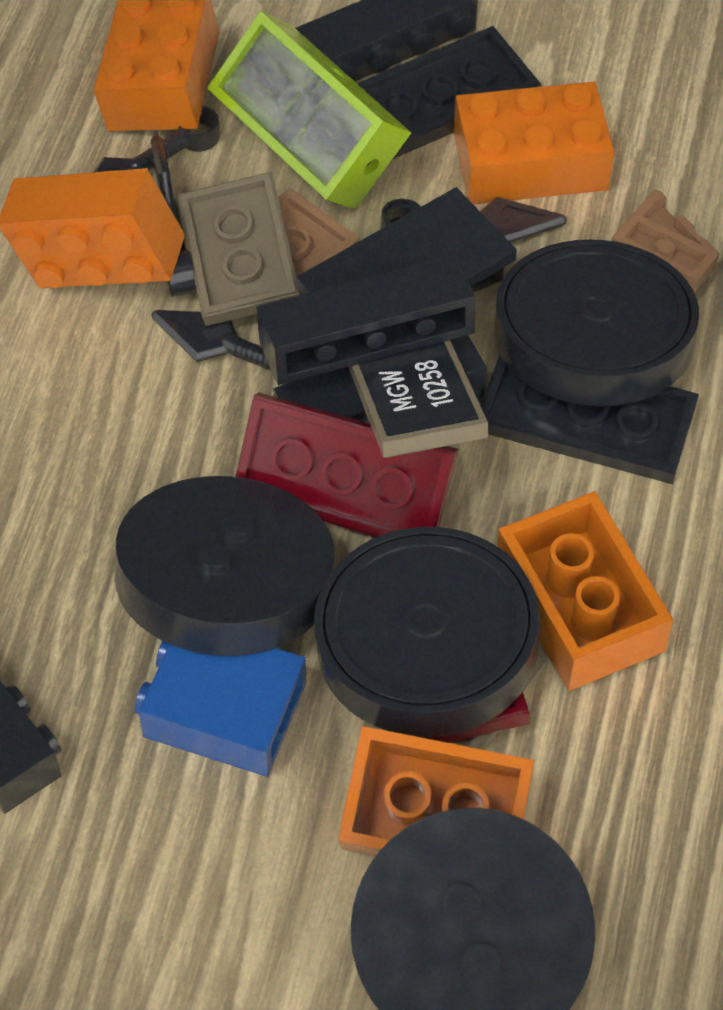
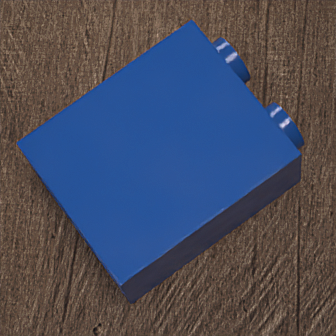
M162 641L156 657V667H158L155 677L152 683L144 682L135 703V713L139 714L143 737L268 777L306 686V657L277 648L248 655H210L188 651Z

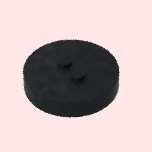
M593 239L565 241L540 248L528 254L514 264L506 273L497 293L494 336L498 352L504 363L519 379L537 391L562 401L581 405H623L647 399L673 385L686 371L694 352L699 321V305L697 297L686 278L671 264L651 252L615 241Z
M233 476L190 478L154 490L139 500L127 512L118 528L116 536L115 587L119 600L129 616L148 633L166 643L188 651L210 655L237 656L255 654L283 646L306 633L314 625L318 595L334 566V544L332 536L320 516L305 502L283 489L261 481Z
M415 527L393 531L371 539L350 552L336 565L324 582L315 607L314 627L320 669L327 685L339 702L363 721L385 731L416 737H436L456 734L480 726L498 716L519 697L528 684L536 665L539 644V609L530 580L516 561L505 551L493 543L468 532L443 527Z
M458 808L435 813L418 820L395 835L378 852L367 868L356 893L351 917V944L358 975L368 996L378 1010H570L580 995L590 972L595 947V920L590 896L579 870L566 851L549 834L531 822L511 813L488 808Z

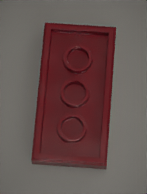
M258 392L253 396L235 477L257 480L276 486L305 502L320 516L323 522L378 537L407 528L440 526L459 449L445 446L383 458L369 423Z

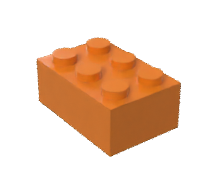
M117 0L93 90L107 131L179 129L178 126H181L183 129H198L220 32L211 0Z
M596 81L456 95L454 138L467 198L472 204L490 203L496 197L507 200H521L609 190L614 149Z
M147 168L13 178L0 214V230L39 288L171 281L185 237L183 230Z
M596 491L498 529L497 547L505 551L516 561L530 580L534 589L539 609V641L568 692L666 651L673 618Z
M362 726L338 842L342 850L376 856L404 828L435 813L458 808L495 809L524 819L535 760Z

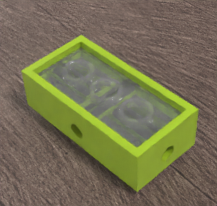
M262 11L258 13L207 87L321 196L328 201L352 209L358 207L411 134L405 126L291 24Z

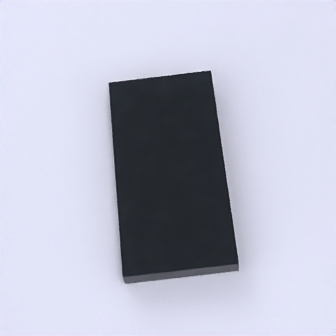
M494 26L357 83L411 132L393 159L454 133L456 95L541 87L542 85Z
M455 187L296 276V288L301 294H306L453 255L471 287L516 261L517 249Z
M499 355L481 408L488 421V435L673 485L699 394L670 386L652 397L629 404L616 406L575 404L550 397L530 387L508 368Z

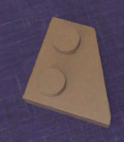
M654 189L611 237V241L629 244L662 258L686 278L695 293L716 268L720 253L706 239L696 233L695 227L684 215L675 218L664 207L666 196L661 191Z

